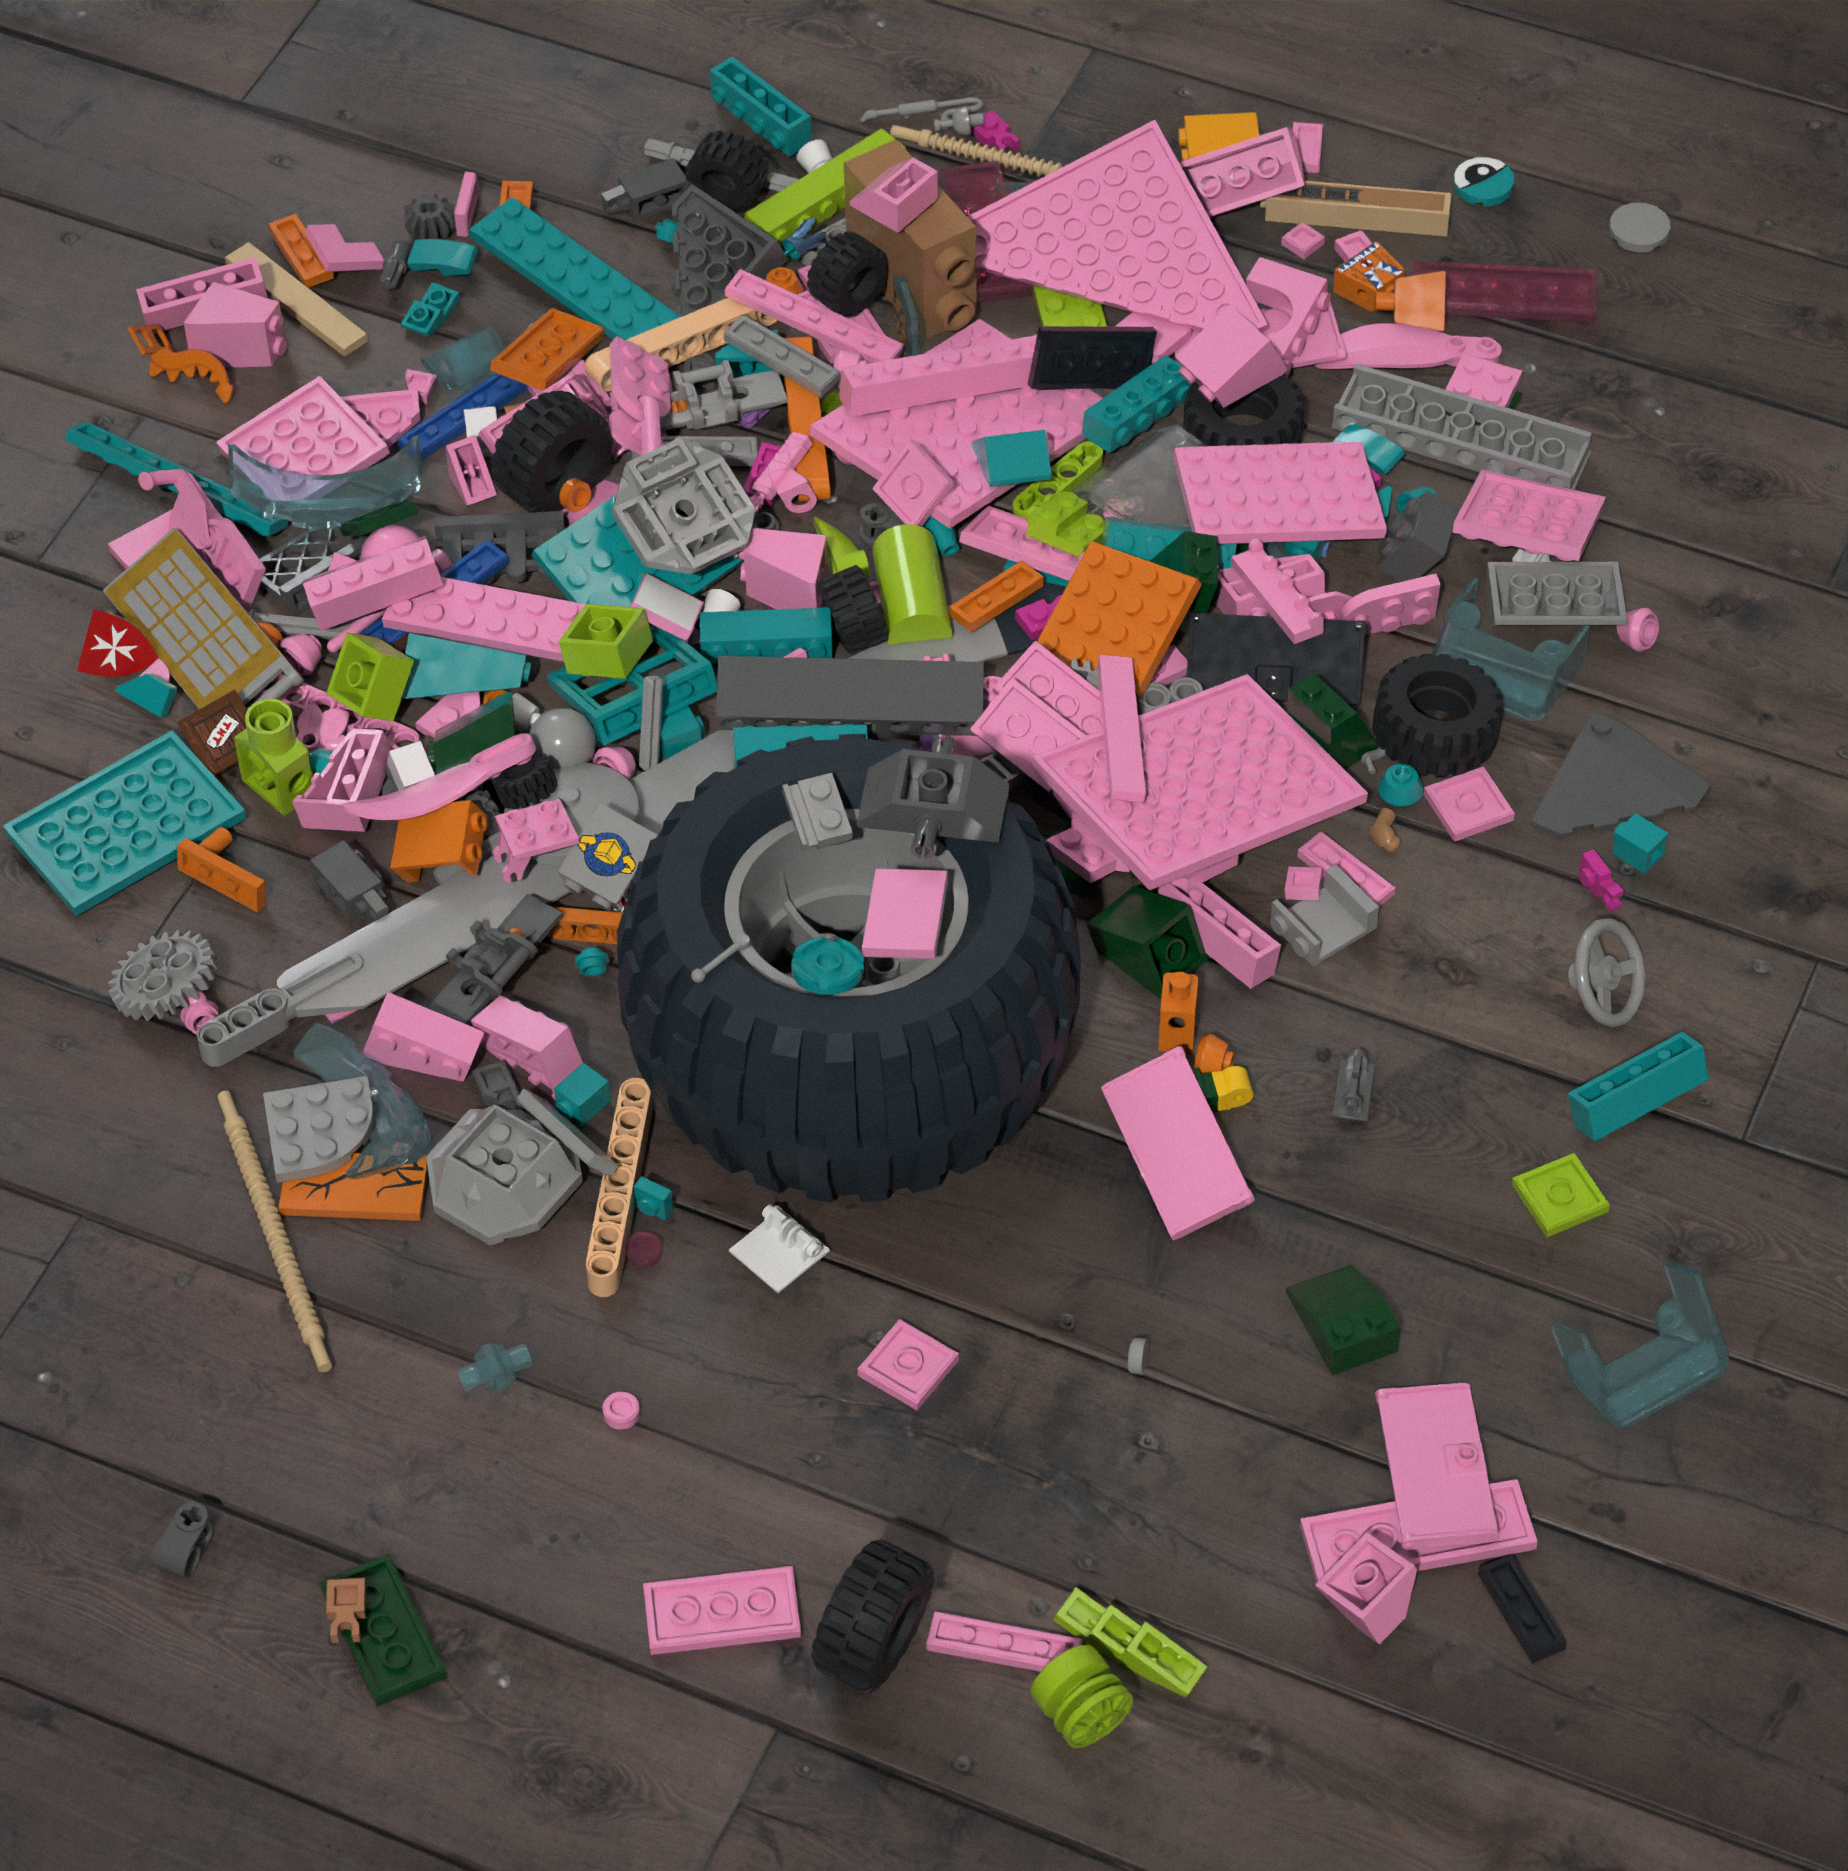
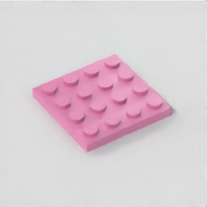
M320 376L216 442L219 451L275 510L279 511L283 516H289V518L390 454L388 446Z
M1481 469L1454 521L1453 533L1461 534L1464 538L1471 540L1484 539L1492 541L1495 545L1501 547L1515 546L1523 548L1532 554L1545 553L1554 555L1563 561H1579L1604 509L1606 497Z

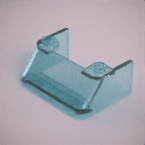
M1472 577L1449 608L1432 656H1439L1440 653L1448 654L1449 658L1458 659L1460 657L1467 660L1471 666L1476 664L1483 669L1485 676L1489 675L1496 683V687H1498L1503 697L1504 710L1526 720H1541L1548 715L1585 662L1590 626L1583 625L1569 645L1557 640H1546L1541 642L1534 652H1531L1476 628L1480 623L1481 614L1475 606L1478 579Z
M1671 1262L1664 1264L1663 1266L1674 1297L1663 1303L1656 1313L1655 1321L1660 1336L1603 1366L1600 1356L1592 1350L1587 1334L1558 1323L1551 1326L1569 1378L1608 1424L1618 1428H1628L1720 1377L1726 1371L1729 1355L1700 1272Z

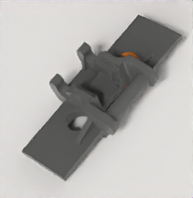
M526 894L497 929L490 928L486 931L482 923L476 920L470 927L476 943L464 957L455 948H452L446 954L447 960L458 973L430 1004L428 1009L469 1025L471 1020L479 1014L490 1000L494 1001L503 993L502 987L525 961L529 962L538 952L536 947L563 917L562 912ZM478 984L472 995H464V991L468 986Z

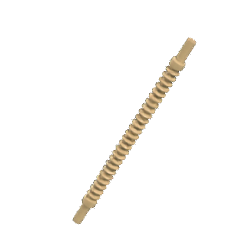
M893 125L890 135L892 137L916 142L919 147L928 149L932 146L934 151L940 148L942 153L948 150L950 155L956 152L958 157L964 154L966 159L972 156L974 161L980 158L982 163L988 160L990 165L996 162L998 167L1004 164L1006 169L1012 166L1014 171L1020 168L1022 173L1028 170L1030 175L1036 172L1038 177H1041L1043 174L1047 176L1062 168L1061 163L1054 165L1053 161L1046 163L1044 158L1037 161L1036 156L1029 159L1027 154L1021 157L1019 152L1013 155L1011 150L1005 153L1003 148L997 151L995 146L989 149L987 144L981 147L979 142L973 145L971 140L965 143L963 138L957 141L955 136L949 139L947 134L941 137L939 132L934 135L928 129L918 131L898 125Z
M222 1091L217 1095L226 1120L224 1129L229 1136V1142L232 1143L231 1147L235 1151L234 1156L237 1158V1164L240 1166L243 1180L249 1189L248 1193L252 1197L251 1202L255 1205L254 1210L257 1212V1218L260 1220V1226L263 1228V1234L266 1236L269 1250L272 1251L271 1255L275 1259V1266L278 1267L277 1272L281 1275L280 1280L284 1283L283 1288L287 1291L286 1296L290 1299L289 1304L292 1307V1313L295 1315V1321L298 1323V1329L301 1331L302 1340L306 1345H309L318 1371L321 1373L327 1372L332 1368V1364L323 1343L325 1334L322 1326L319 1324V1319L316 1317V1311L313 1309V1303L310 1301V1295L307 1293L308 1289L304 1285V1279L301 1277L302 1273L298 1269L299 1264L295 1261L296 1256L292 1253L293 1248L290 1246L287 1232L283 1230L284 1224L281 1222V1216L278 1214L275 1200L272 1199V1193L269 1191L270 1187L266 1183L267 1178L264 1176V1170L260 1168L261 1162L258 1160L255 1147L252 1145V1139L249 1137L250 1133L247 1130L245 1119L238 1115L231 1093L229 1091Z

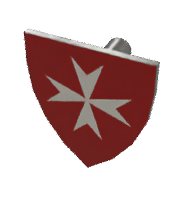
M93 608L77 671L103 677L127 676L147 668L159 659L151 642L136 626L122 617Z

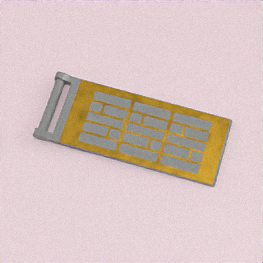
M172 528L103 590L123 617L136 626L151 642L158 658L165 663L169 673L199 709L234 689L245 705L282 672L286 675L254 703L263 699H279L293 685L297 687L304 681L301 675L176 528Z

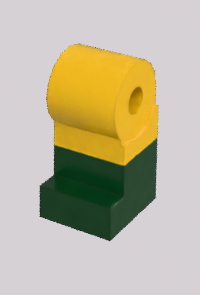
M1232 1066L1222 1071L1200 1074L1199 1068L1192 1069L1212 1112L1240 1107L1253 1099L1254 1094L1247 1070L1244 1067Z

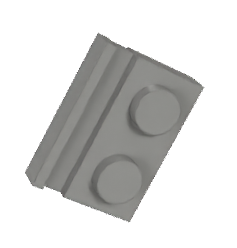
M832 773L798 781V784L788 786V784L782 785V793L802 852L808 851V848L814 846L820 848L852 840L853 832Z

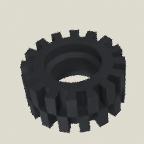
M537 753L535 756L532 755V759L525 764L513 765L503 770L499 776L492 779L501 804L507 809L510 807L517 809L520 805L522 808H526L529 803L535 805L538 803V799L544 800L548 797L547 793H553L555 791L554 787L558 785L557 778L547 756H542L541 753Z

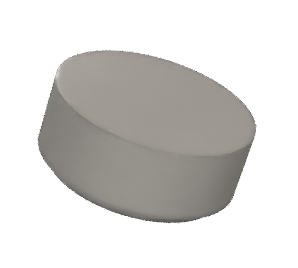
M1134 1337L1130 1343L1128 1371L1131 1374L1144 1375L1146 1372L1149 1356L1148 1339Z

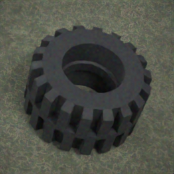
M719 130L715 131L714 134H707L702 139L686 165L685 170L687 172L685 176L686 180L690 181L689 186L693 184L735 212L737 210L741 212L752 205L766 182L769 174L768 162L766 158L762 157L763 152L757 149L751 140L744 139V136L740 134L735 135L732 131L723 133Z
M845 231L843 234L839 233L833 239L828 240L825 246L818 251L816 258L813 259L811 269L807 275L809 278L807 281L809 293L833 312L844 317L855 316L858 312H863L868 305H871L882 291V286L886 282V275L889 271V266L887 265L889 262L888 258L882 250L858 233Z
M854 565L820 579L819 588L826 608L829 607L831 611L832 623L844 649L849 654H856L888 640V629L872 588L860 567Z

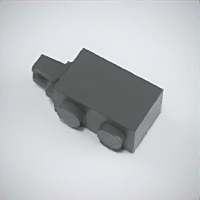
M674 158L619 176V185L601 194L602 207L607 215L627 210L632 219L637 221L672 209V205L688 188V180H686L682 170Z
M343 840L310 859L314 882L350 922L365 914L373 921L388 914L389 909L385 904L387 899L383 893V888L385 887L384 880L377 870L371 871L359 850H352Z

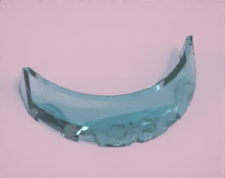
M413 436L398 453L377 465L359 471L334 475H308L280 470L255 460L235 444H228L231 494L238 501L243 499L258 509L259 515L272 521L275 517L292 521L294 527L308 529L334 527L340 529L341 523L394 502H403L414 491L417 493L422 485L419 436Z
M315 1023L294 1049L295 1057L326 1082L363 1076L368 1077L374 1114L373 1128L369 1137L371 1143L366 1146L348 1169V1178H367L419 1161L428 1151L427 1146L431 1142V1133L428 1123L423 1118V1112L410 1093L396 1086L390 1080L394 1075L382 1063L360 1054L353 1047L356 1042L325 1025Z

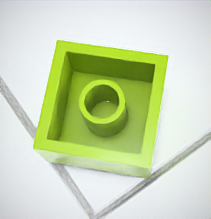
M586 604L558 642L567 674L626 679L653 639L644 608Z
M347 632L326 694L362 717L393 722L397 709L400 706L407 680L411 674L414 660L377 637Z

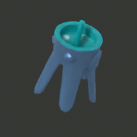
M810 218L806 223V219H804L796 231L782 241L786 251L784 255L788 254L797 260L806 251L825 244L824 242L815 243L823 239L827 234L826 232L821 231L813 236L807 233L814 225L815 218Z

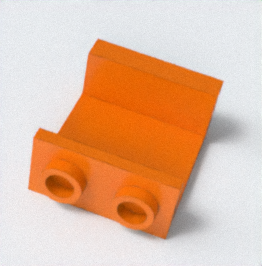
M471 800L451 802L427 814L398 820L390 869L407 883L419 882L421 868L459 865L470 876H477L479 862L482 859L483 836L487 829V814Z

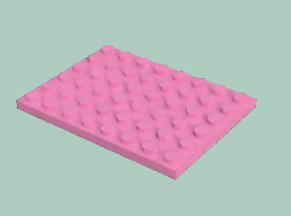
M979 319L924 354L999 342L1011 338ZM1029 386L849 417L842 405L811 424L810 435L876 480L880 479L908 440L916 441L955 483L930 515L948 528H952L1017 485L989 486L971 446L973 440L988 436L1045 429L1049 461L1052 462L1086 439L1082 436L1084 411L1103 398L1088 388L1032 389Z
M1248 674L1138 716L1146 789L1144 802L1110 799L1104 729L1032 757L1031 767L1149 890L1366 803L1368 792Z

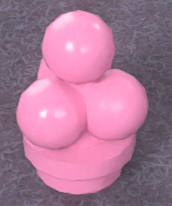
M202 990L196 991L199 999L195 1000L190 997L187 1000L188 1007L183 1008L180 1013L182 1022L195 1034H197L200 1026L217 1017L219 1012L216 1003L207 1000Z

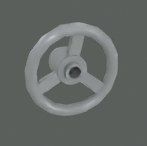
M1612 918L1595 920L1583 931L1576 947L1575 963L1570 966L1568 977L1571 986L1578 991L1587 1012L1596 1022L1610 1028L1627 1024L1636 1013L1644 996L1646 973L1643 955L1635 936L1625 924ZM1603 932H1610L1616 935L1623 943L1629 959L1617 962L1613 956H1604L1598 936ZM1632 973L1631 994L1627 1005L1620 1012L1612 1014L1611 990H1614L1619 985L1622 976ZM1596 991H1597V1001H1596V998H1595L1594 993H1593V992H1596Z

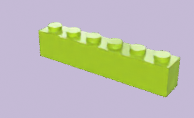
M881 128L746 212L745 219L776 239L780 246L783 247L782 241L791 236L804 219H806V223L810 218H815V223L811 227L813 228L845 208L844 162L895 140V138Z

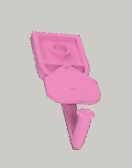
M617 336L610 343L611 384L613 394L623 409L613 411L609 415V427L612 437L620 445L643 455L663 445V439L660 434V421L670 411L668 363L661 357L652 355L639 348L636 344L627 342Z
M184 469L140 473L138 481L144 490H151L157 485H175L179 494L169 518V529L176 528L194 550H198L199 556L246 612H249L266 568L234 523L227 518H222L195 478Z
M1432 574L1373 588L1354 597L1333 591L1308 598L1309 607L1313 612H1319L1323 619L1365 620L1368 625L1365 635L1381 631L1392 632L1402 626L1411 624L1422 625L1435 619L1440 582L1437 574ZM1254 607L1250 609L1249 614L1250 616H1268L1269 612L1264 607Z

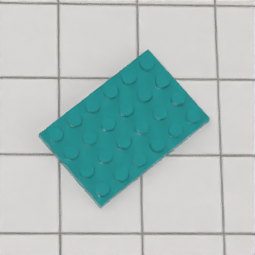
M616 494L533 550L531 555L569 601L581 604L623 607L631 606L645 573L695 597L744 562V560L739 559V552L693 574L644 567L611 514ZM676 511L682 517H689L683 511Z
M171 730L3 825V830L13 845L71 912L77 916L177 859V845L185 838L200 844L217 828L229 829L246 819L245 809L175 732Z

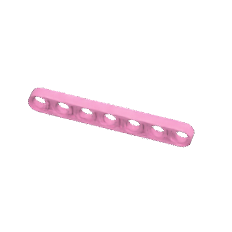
M279 674L272 682L276 684L285 675ZM303 682L297 687L293 685L278 699L289 705L292 715L297 717L312 704L317 706L328 705L330 709L347 710L349 716L356 717L358 720L354 724L347 725L342 735L346 736L352 728H381L386 731L385 736L391 751L398 749L399 747L396 745L402 740H410L413 743L419 741V735L415 730L395 721L362 717L326 694V692ZM262 689L253 698L259 699L269 689ZM292 693L303 695L297 701H288L286 699Z

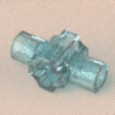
M489 1343L480 1347V1350L474 1355L476 1362L456 1370L464 1391L485 1384L487 1390L500 1391L508 1388L510 1383L516 1379L514 1372L533 1365L525 1343L507 1350L504 1349L503 1344Z

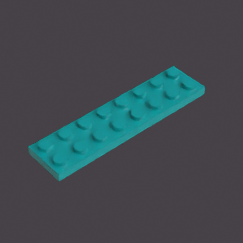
M513 197L469 229L471 239L584 320L602 326L605 329V335L612 340L617 336L627 340L681 317Z

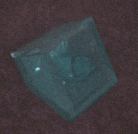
M491 326L472 332L422 358L421 361L432 374L437 375V380L447 390L458 387L460 391H463L475 385L477 382L474 378L483 373L486 378L496 374L490 371L491 361L504 350V347L494 327Z

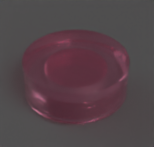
M638 1232L632 1235L626 1242L628 1261L638 1268H649L656 1265L662 1256L660 1239L650 1232Z

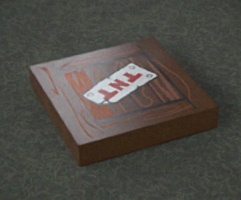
M235 689L177 722L198 759L215 778L239 764L234 737L246 729L245 714L247 709Z

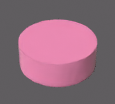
M616 1392L609 1395L603 1403L605 1422L610 1427L620 1430L635 1425L640 1417L637 1398L628 1392Z

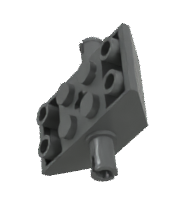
M942 734L933 737L931 752L901 749L868 768L857 827L915 833L911 853L921 858L924 846L926 848L924 859L933 856L936 836L999 843L1009 783L974 756L952 754L955 746L954 739L945 735L944 745L941 746Z

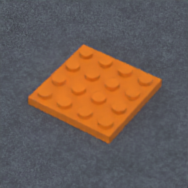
M1091 541L1037 642L1058 659L1063 660L1069 667H1071L1073 658L1077 659L1078 667H1083L1085 662L1090 660V670L1093 671L1097 668L1099 655L1132 658L1136 697L1142 698L1202 584L1197 578Z

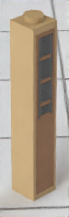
M1305 181L1304 187L1261 200L1260 208H1266L1265 221L1295 224L1304 222L1307 225L1447 237L1451 193Z

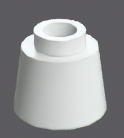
M814 140L807 143L797 154V161L808 173L833 159L823 140Z
M711 589L706 595L702 612L738 611L741 605L738 599L729 592Z
M515 693L512 695L515 729L517 732L527 734L530 732L532 724L540 717V709L519 693Z

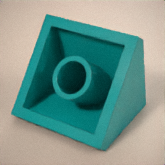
M1045 429L988 436L972 441L971 446L990 487L1051 479Z

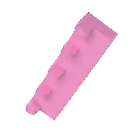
M1259 538L1250 541L1248 551L1231 557L1232 568L1294 644L1323 634V616L1319 612H1313L1309 607V599L1304 594H1299L1293 587V580L1289 575L1282 574L1277 567V560L1274 556H1268L1265 553L1263 543Z

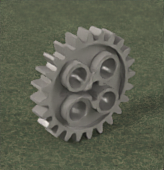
M176 930L173 936L169 937L168 933L164 932L161 939L156 940L154 936L150 937V944L145 946L143 943H139V950L137 952H127L128 960L117 962L121 969L111 972L114 979L108 981L111 987L108 992L118 1011H122L125 1017L132 1015L134 1020H138L143 1015L144 1019L149 1021L156 1014L159 1019H162L166 1011H170L174 1015L176 1007L181 1005L187 1008V1000L190 997L198 1000L199 996L196 991L208 990L209 987L206 981H211L215 978L212 971L218 969L215 963L217 957L208 940H204L201 934L194 936L189 930L182 935L180 930Z

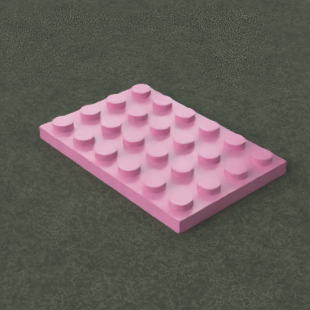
M1362 442L1174 447L1173 460L1191 530L1196 533L1217 536V544L1250 543L1255 538H1259L1261 542L1378 539L1385 538L1387 527Z

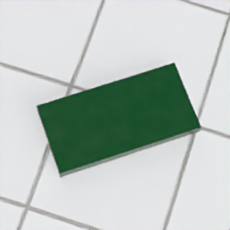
M390 1554L319 1582L323 1595L327 1599V1580L365 1578L366 1619H356L360 1628L361 1642H353L352 1631L349 1629L342 1630L341 1633L376 1707L447 1678L446 1670Z

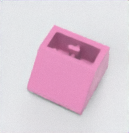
M915 158L908 159L884 171L850 200V206L898 233L938 199V171Z

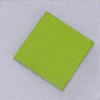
M1575 1153L1512 1178L1513 1188L1546 1237L1609 1212L1610 1204Z

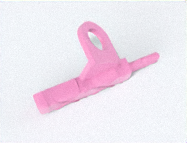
M796 432L791 433L780 450L774 455V458L771 459V462L768 463L761 476L754 482L751 488L753 496L749 497V499L756 508L755 513L764 504L763 499L771 501L777 493L787 509L794 513L807 512L816 505L817 498L811 485L805 477L794 471L797 464L808 452V449L811 448L812 442L807 435ZM799 494H805L810 498L804 505H795L791 502Z

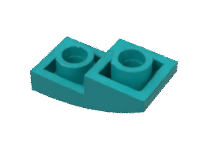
M438 239L415 240L407 265L412 271L439 269L443 276L470 274L478 249L473 245L456 241Z
M432 282L421 302L417 300L413 302L400 324L401 327L429 337L440 328L461 300L459 292Z
M1350 423L1333 441L1362 442L1368 465L1375 472L1385 475L1405 454L1401 447L1389 439L1354 423Z

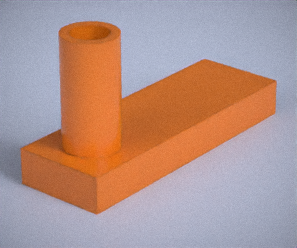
M223 827L217 828L200 844L185 838L177 845L179 871L255 912H259L266 905L265 880L218 856L233 841L232 835L227 829Z

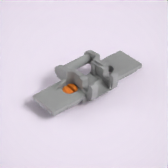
M728 360L721 361L720 365L680 373L679 370L674 371L672 374L676 391L670 392V411L660 421V432L685 426L687 429L694 428L696 430L737 421L744 413L788 403L780 376L777 371L772 370L733 378V372ZM718 378V390L701 395L696 393L693 383ZM738 393H744L748 395L743 399L733 398V396Z

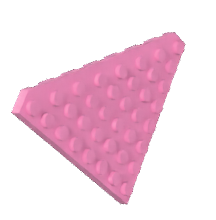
M1156 120L967 216L976 226L977 270L1189 327L1197 331H1202L1225 308L1231 305L1260 332L1268 329V323Z

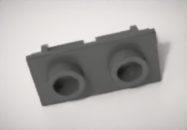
M1362 1049L1352 1050L1347 1060L1340 1059L1332 1117L1368 1121L1375 1063H1368V1057Z

